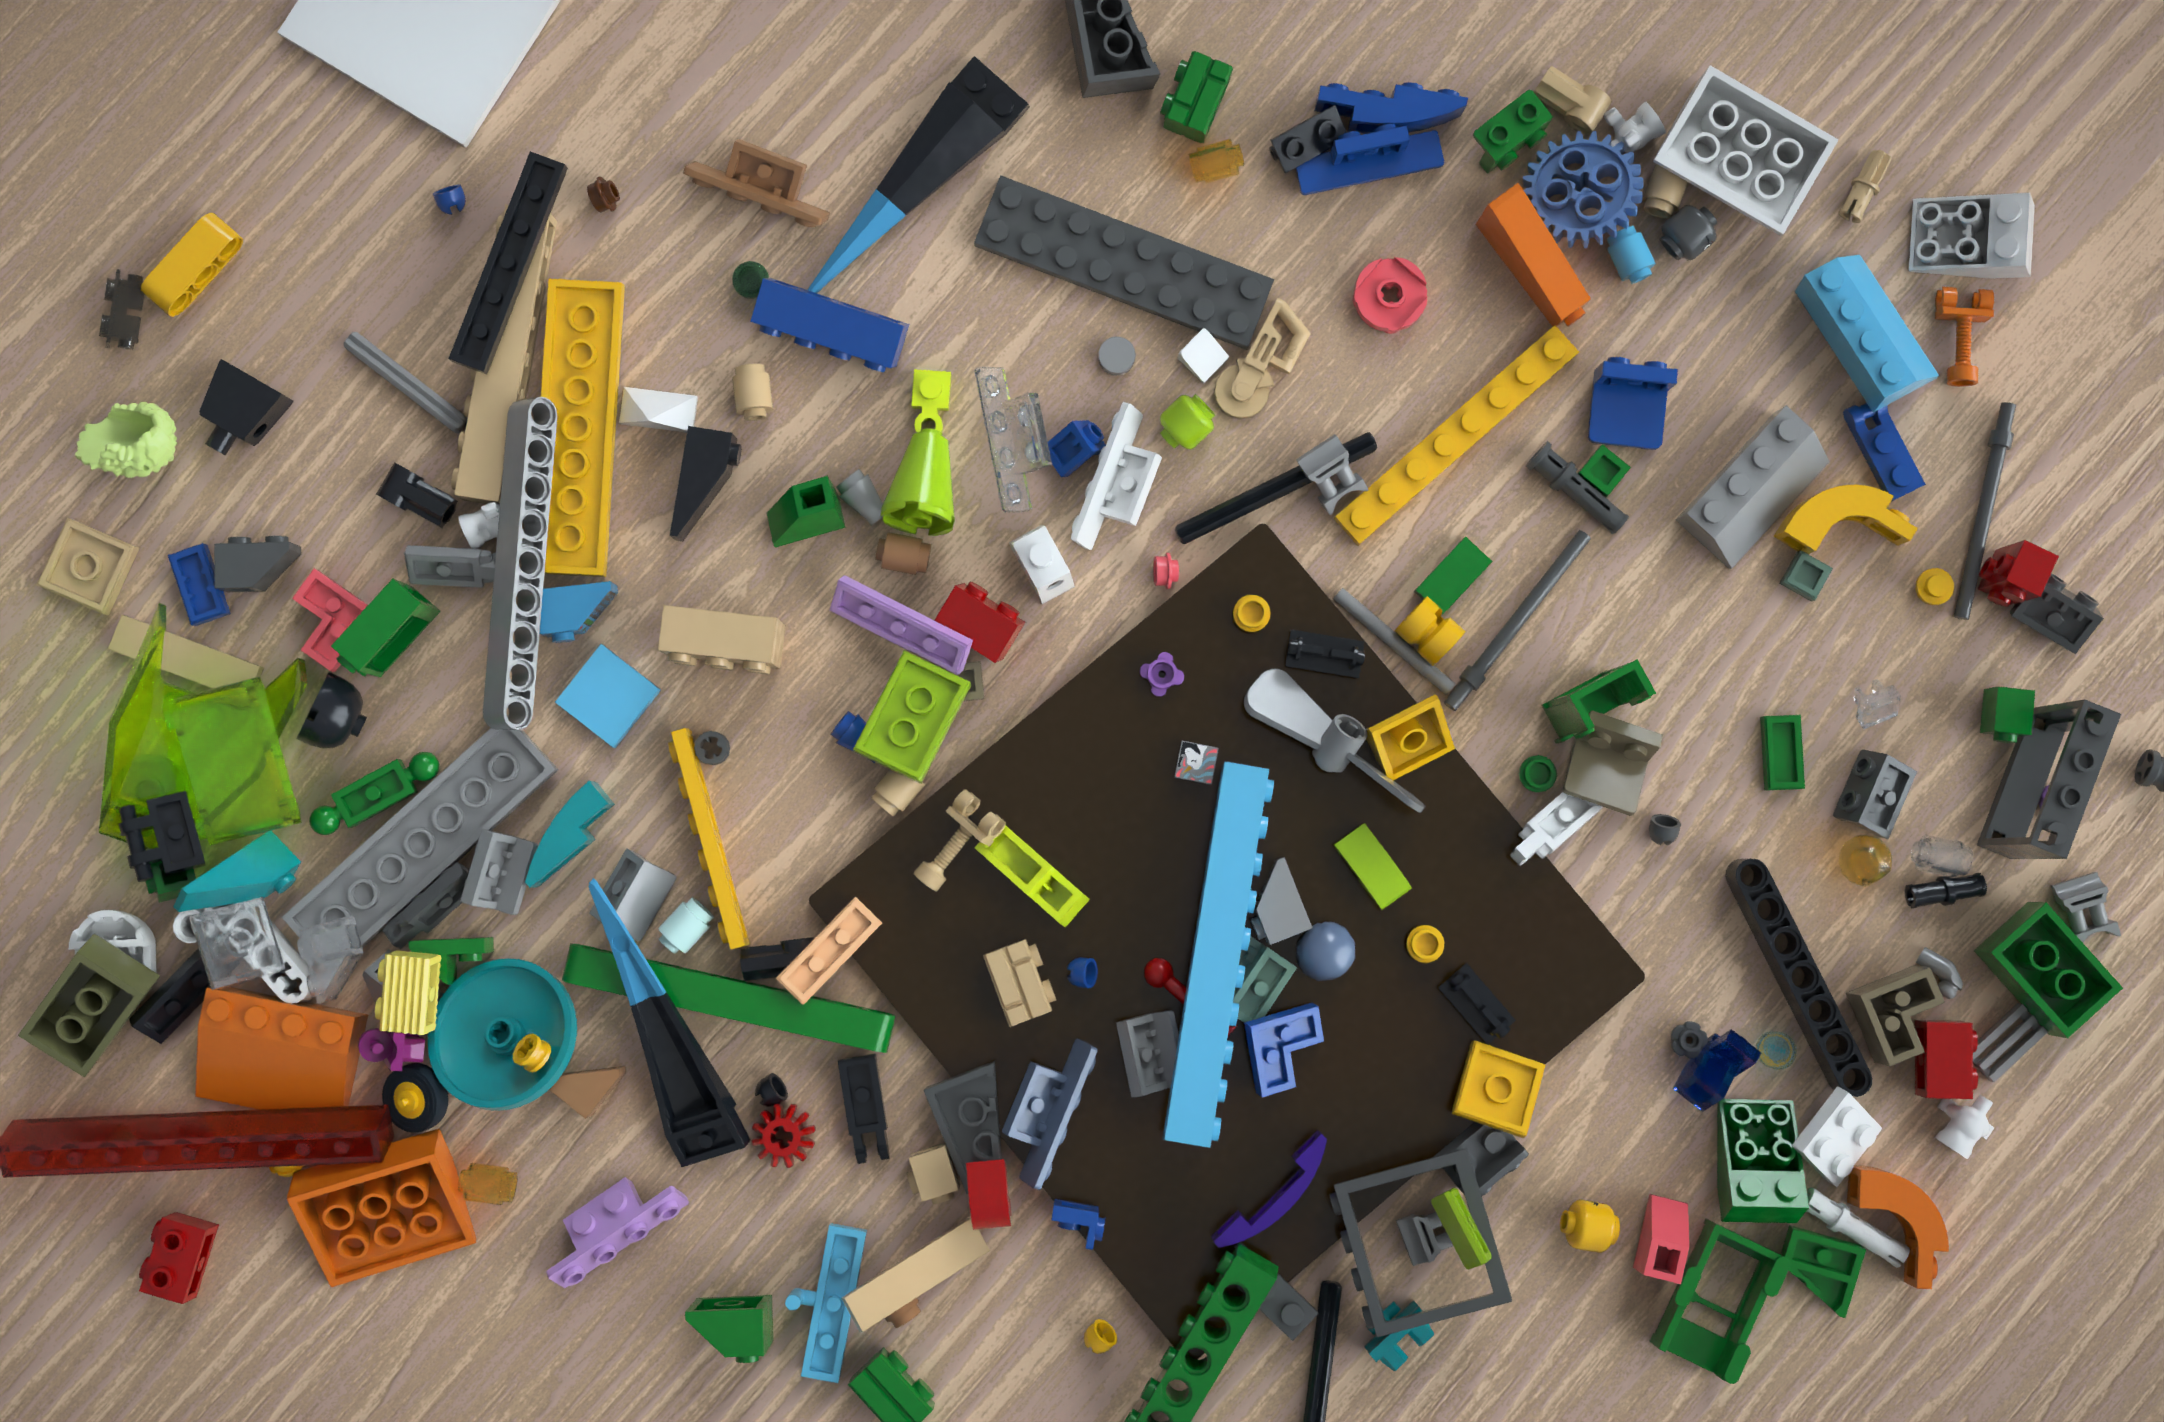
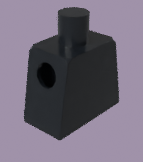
M221 359L199 411L200 416L216 424L205 444L223 455L228 453L237 437L255 446L288 410L293 400Z

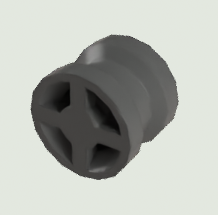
M2146 750L2137 763L2135 782L2145 787L2154 785L2159 791L2164 792V757L2158 751Z

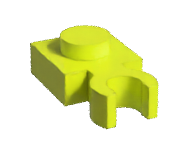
M914 369L911 406L913 409H922V413L915 419L916 433L922 430V425L926 421H933L936 424L935 430L943 432V423L938 415V410L949 411L951 372Z

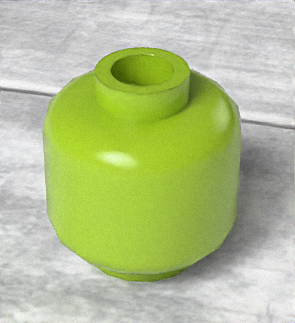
M1196 394L1192 397L1181 395L1161 414L1160 421L1164 429L1160 434L1173 448L1181 445L1189 450L1194 449L1213 431L1214 423L1212 418L1215 414Z

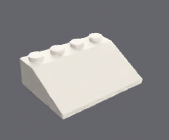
M1710 65L1699 78L1681 108L1653 162L1782 236L1839 139Z

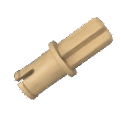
M1882 150L1871 151L1859 176L1851 181L1853 188L1839 211V215L1849 221L1852 215L1853 223L1861 222L1862 216L1873 195H1878L1880 191L1878 185L1891 162L1890 155Z

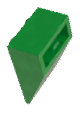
M1718 1099L1717 1190L1722 1222L1798 1223L1809 1209L1802 1156L1792 1147L1799 1137L1793 1100Z

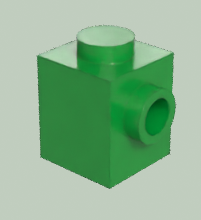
M1999 686L1984 689L1980 733L1992 734L1993 741L2004 743H2017V737L2032 735L2035 690Z
M160 861L150 865L154 878L145 882L148 893H156L160 903L176 899L181 889L194 881L196 876L194 869L165 875L163 863Z

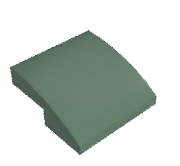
M1250 936L1248 950H1241L1239 965L1245 966L1242 988H1235L1233 1003L1239 1004L1238 1019L1242 1022L1265 1017L1297 969L1296 966Z

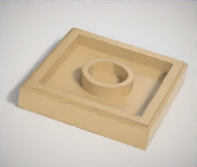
M67 518L36 585L109 616L140 548Z

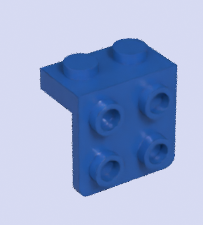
M1610 357L1607 361H1603L1594 370L1588 427L1589 441L1596 444L1650 450L1658 449L1663 442L1667 391L1677 384L1678 369L1667 368L1666 363L1659 361H1648L1644 365L1630 364V359L1623 357Z

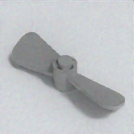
M1280 669L1265 671L1247 691L1244 697V707L1247 713L1312 747L1316 764L1322 770L1339 773L1344 771L1351 761L1415 811L1421 813L1426 807L1414 795L1356 754L1367 738V731L1358 720L1349 715L1339 714L1332 721L1285 671Z

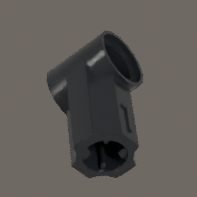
M394 462L376 495L405 511L409 509L443 528L456 511L455 508L458 501L438 488L423 482L424 478Z
M814 937L780 941V944L762 945L740 949V963L744 981L777 977Z

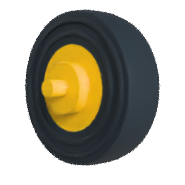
M412 1063L402 1066V1071H393L387 1077L382 1090V1101L385 1112L394 1125L406 1132L416 1133L434 1127L443 1119L448 1108V1092L439 1082L430 1066Z

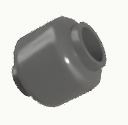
M1685 205L1662 225L1663 236L1660 238V241L1676 260L1679 261L1681 258L1693 260L1715 242L1717 235L1713 226L1717 224V220L1706 207L1697 209L1694 206Z

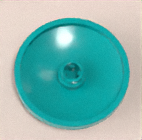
M497 959L475 966L462 974L449 986L437 1005L436 1028L428 1033L430 1063L442 1086L451 1095L473 1107L491 1111H502L518 1108L536 1100L558 1081L569 1064L575 1048L577 1018L569 993L554 975L542 967L525 960ZM531 1033L536 1034L541 1040L548 1042L551 1046L549 1059L541 1069L533 1073L526 1071L523 1066L517 1065L513 1061V1052L518 1042Z

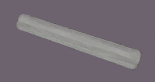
M352 332L345 340L344 347L450 430L460 433L464 429L468 419L464 414L359 333Z

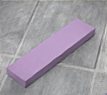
M845 575L838 580L830 611L957 676L964 670L973 642L972 639Z

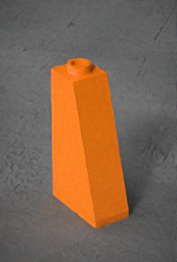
M1519 183L1515 184L1487 205L1475 225L1552 327L1554 325L1559 326L1563 322L1569 327L1586 314L1583 307L1591 298Z

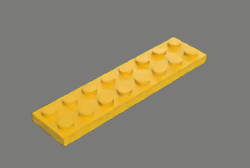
M548 279L541 397L548 398L554 403L557 410V427L544 574L606 577L625 293V285L622 282Z

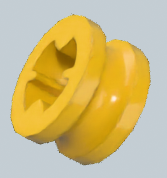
M528 1034L515 1047L513 1061L517 1065L523 1066L530 1073L536 1072L549 1059L551 1046L548 1042L541 1040L536 1034Z

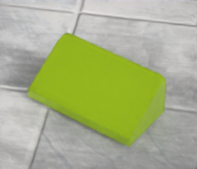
M1454 1187L1432 1198L1431 1203L1464 1267L1470 1270L1487 1263L1492 1255L1457 1188L1455 1189Z

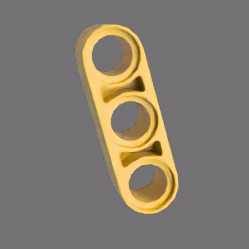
M215 213L204 215L145 278L141 285L142 293L170 317L179 315L237 254L243 244V238Z

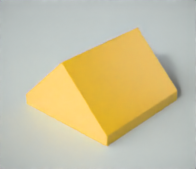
M1436 694L1366 729V740L1381 770L1392 780L1455 749L1440 700Z

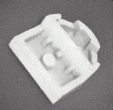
M101 910L91 913L79 928L75 929L71 934L69 950L75 949V954L95 933L157 973L154 934L144 921L130 913L119 910Z

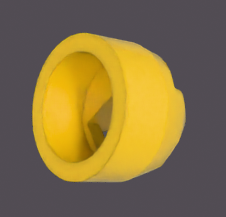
M1098 1319L1085 1331L1084 1343L1087 1348H1092L1093 1353L1102 1354L1117 1343V1334L1107 1321Z

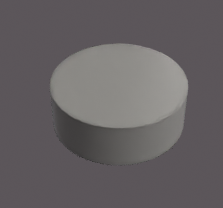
M1111 337L1103 342L1099 349V363L1105 372L1116 376L1123 375L1130 371L1134 365L1135 349L1129 340L1123 337Z

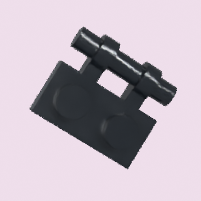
M186 791L146 800L149 815L137 817L134 805L119 808L122 821L118 824L121 836H126L130 855L127 857L129 867L135 870L138 882L153 879L150 865L160 861L163 863L165 875L205 866ZM153 829L158 848L146 850L142 832Z

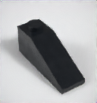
M688 426L670 536L674 540L682 542L685 540L731 477L733 466L739 465L742 446L737 444V438L733 433Z

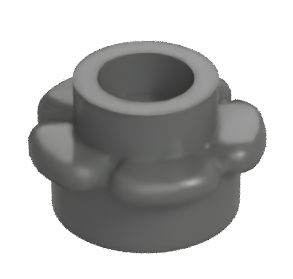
M1687 1021L1683 1025H1677L1672 1030L1671 1046L1677 1055H1685L1687 1058L1693 1059L1702 1054V1049L1707 1046L1708 1037L1706 1032L1701 1030L1699 1024ZM1689 1036L1692 1038L1690 1044L1686 1042V1038Z

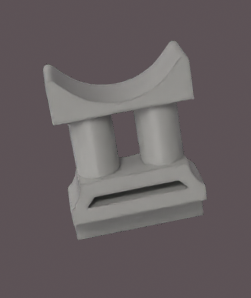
M1335 434L1296 459L1308 479L1317 484L1322 493L1318 499L1330 515L1333 514L1338 500L1345 494L1356 490L1368 491L1364 480L1357 473L1353 474L1348 461L1349 453ZM1334 474H1337L1341 482L1334 486L1330 479Z
M2097 872L2051 885L2056 904L2060 905L2063 911L2067 912L2071 929L2082 942L2091 934L2099 931L2121 936L2118 922L2108 919L2104 902H2107L2106 896L2109 891L2107 886L2100 880ZM2089 908L2093 925L2087 926L2083 909Z
M1436 1212L1426 1216L1411 1214L1396 1220L1413 1266L1421 1263H1430L1435 1260L1442 1250L1453 1246L1447 1232L1437 1236L1434 1235L1433 1229L1443 1226Z

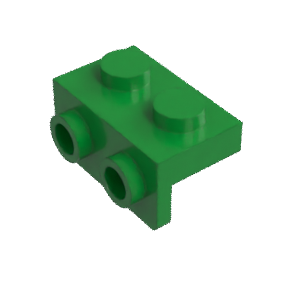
M1527 90L1474 131V139L1485 151L1479 164L1487 174L1496 167L1501 171L1519 157L1516 154L1518 150L1525 145L1531 149L1547 136L1545 129L1553 116L1532 90Z

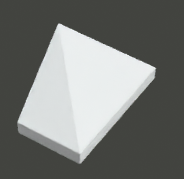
M624 387L619 423L622 425L687 432L688 426L694 427L698 397Z

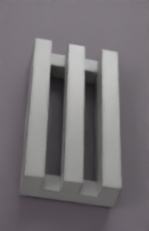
M2017 1003L1978 1040L1977 1050L1973 1052V1064L1990 1082H1995L2048 1033L2043 1026L2037 1023L2038 1020L2027 1012L2028 1009L2023 1004ZM2020 1017L2023 1022L1981 1060L1978 1056ZM2029 1029L2032 1030L1991 1069L1988 1068Z

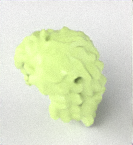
M140 402L139 404L130 403L128 405L115 403L111 407L108 417L103 419V421L85 425L86 431L79 433L78 448L75 456L85 465H90L92 470L101 468L105 472H113L116 477L119 475H124L127 478L136 476L146 477L151 472H159L161 467L168 465V462L174 460L175 446L177 445V437L174 433L177 428L168 412L154 403Z

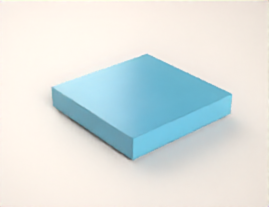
M600 644L555 703L611 747L616 748L661 689L606 646Z

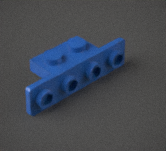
M1386 124L1375 128L1373 133L1360 135L1358 131L1344 133L1338 137V140H1334L1330 152L1321 153L1295 169L1301 194L1309 195L1441 168L1444 165V157L1436 130L1409 135L1407 126L1396 128L1395 124Z

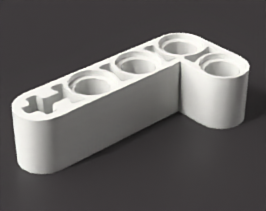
M255 901L231 904L226 911L221 906L182 911L174 919L173 932L179 940L185 943L205 942L209 937L213 939L220 932H223L282 1001L291 1004L310 1001L319 993L321 982L318 974ZM196 916L202 922V930L199 935L194 934L191 929L192 920ZM249 919L253 921L256 928L255 935L251 939L244 933V925ZM271 948H275L280 954V961L276 967H273L268 961V953ZM286 973L288 976H281V974ZM295 979L302 980V983L299 986L301 992H295L294 988L297 986V982Z

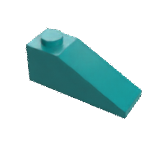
M269 830L183 887L173 907L178 912L262 900L275 891L281 894L296 881L294 875L301 861Z

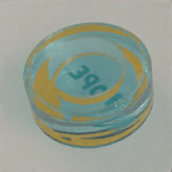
M1770 1031L1763 1034L1757 1041V1058L1768 1068L1776 1070L1785 1069L1796 1058L1797 1049L1795 1042L1785 1033Z

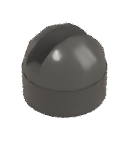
M1653 815L1649 825L1651 840L1658 845H1661L1663 842L1666 845H1670L1676 841L1679 835L1681 822L1669 815Z

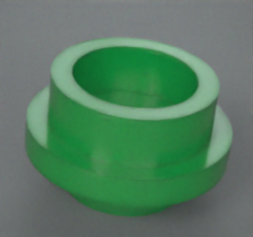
M1540 755L1531 756L1524 760L1519 768L1520 782L1531 792L1540 793L1547 791L1556 781V767L1547 757Z

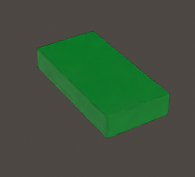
M1465 536L1414 592L1422 600L1428 596L1442 609L1443 615L1493 561Z
M1801 715L1760 717L1764 791L1805 789Z

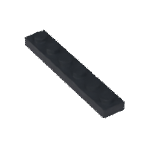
M530 151L448 358L450 361L486 375L488 374L568 170L564 163Z

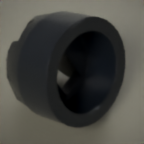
M774 1073L769 1074L757 1083L755 1096L761 1095L763 1098L760 1102L761 1105L772 1107L788 1098L785 1084Z

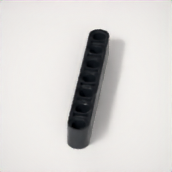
M1758 859L1734 860L1726 869L1725 877L1727 884L1828 1084L1833 1090L1838 1086L1854 1097L1866 1094L1872 1086L1873 1078L1768 868ZM1746 865L1751 867L1754 873V879L1749 885H1745L1740 877L1741 870ZM1763 899H1766L1771 907L1770 914L1765 919L1761 918L1757 911L1758 904ZM1783 933L1787 937L1788 944L1786 949L1780 953L1775 948L1774 943L1777 935ZM1797 967H1801L1805 974L1804 981L1799 986H1795L1792 981V973ZM1817 1000L1822 1010L1820 1016L1812 1020L1809 1015V1007ZM1835 1034L1839 1044L1837 1050L1830 1054L1826 1048V1041L1831 1035ZM1849 1069H1853L1856 1075L1855 1082L1850 1087H1846L1843 1081L1844 1074Z

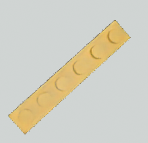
M687 728L671 732L673 741L668 742L669 752L673 763H679L683 777L678 778V784L683 799L689 798L693 813L688 814V820L693 835L699 834L703 849L698 850L701 867L704 872L709 870L713 885L708 886L710 901L714 908L719 906L723 921L718 922V930L723 944L729 943L730 950L750 945L700 760L695 754V742L692 731Z

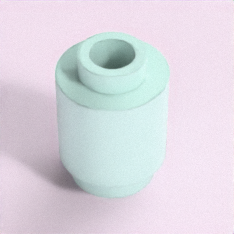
M692 897L687 903L682 902L658 928L662 933L659 940L674 954L678 950L687 953L711 927L709 922L714 916L705 906Z

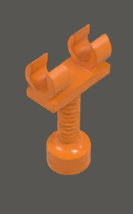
M1942 287V290H1937L1935 307L1937 312H1935V319L1957 322L1956 363L1947 369V384L1958 387L1973 386L1978 384L1979 368L1972 366L1970 362L1971 322L1985 323L1994 317V310H1992L1994 292L1993 290L1979 289V293L1974 292L1972 308L1956 307L1958 299L1957 288Z

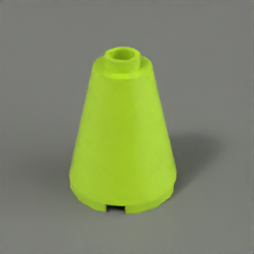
M925 428L912 435L881 507L880 516H883V522L886 525L910 534H916L917 528L929 529L928 536L944 535L953 530L955 517L949 442L942 436L940 431Z

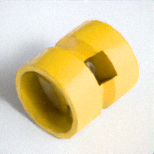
M1426 596L1394 631L1409 645L1416 643L1418 645L1417 653L1431 666H1434L1459 641L1466 631L1452 618L1443 619L1441 617L1442 609Z

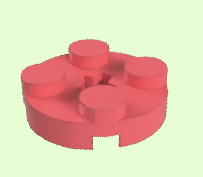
M1397 257L1383 260L1381 258L1374 260L1362 270L1355 283L1352 301L1358 315L1367 325L1376 330L1393 334L1410 327L1419 319L1427 305V283L1421 270L1412 262ZM1394 286L1399 290L1396 295L1399 301L1397 303L1393 301L1387 303L1383 300L1384 294L1381 289L1385 287L1390 290Z

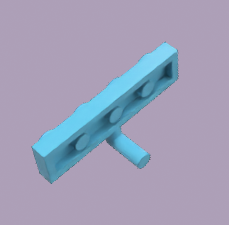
M830 1223L817 1292L795 1288L785 1300L786 1307L792 1311L797 1310L800 1305L814 1307L801 1377L838 1383L840 1380L851 1315L841 1298L857 1288L867 1235L866 1229Z

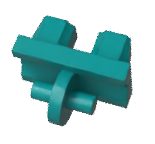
M1413 1300L1395 1318L1422 1312L1423 1310ZM1394 1301L1383 1310L1386 1321L1391 1320L1401 1310ZM1426 1324L1380 1337L1376 1335L1364 1347L1376 1362L1380 1359L1382 1363L1396 1371L1408 1359L1406 1353L1397 1343L1408 1334L1420 1347L1434 1336V1332L1430 1325ZM1375 1328L1369 1329L1373 1335L1376 1334Z

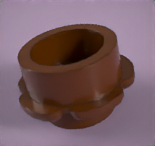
M597 177L594 183L587 186L589 199L598 212L602 213L608 209L613 212L617 207L616 202L620 200L618 189L611 180L606 181L602 177Z

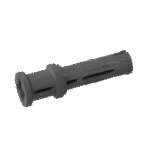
M1547 441L1526 464V467L1529 470L1534 468L1550 482L1549 487L1557 491L1561 489L1586 512L1605 526L1611 534L1616 533L1629 516L1624 514L1577 474L1576 465L1572 461L1567 463L1551 449L1552 444Z

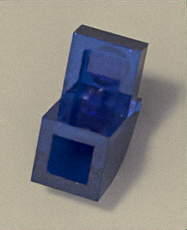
M1732 1029L1721 1036L1714 1033L1708 1038V1043L1699 1055L1687 1062L1673 1089L1703 1112L1724 1099L1734 1077L1756 1064L1761 1052Z

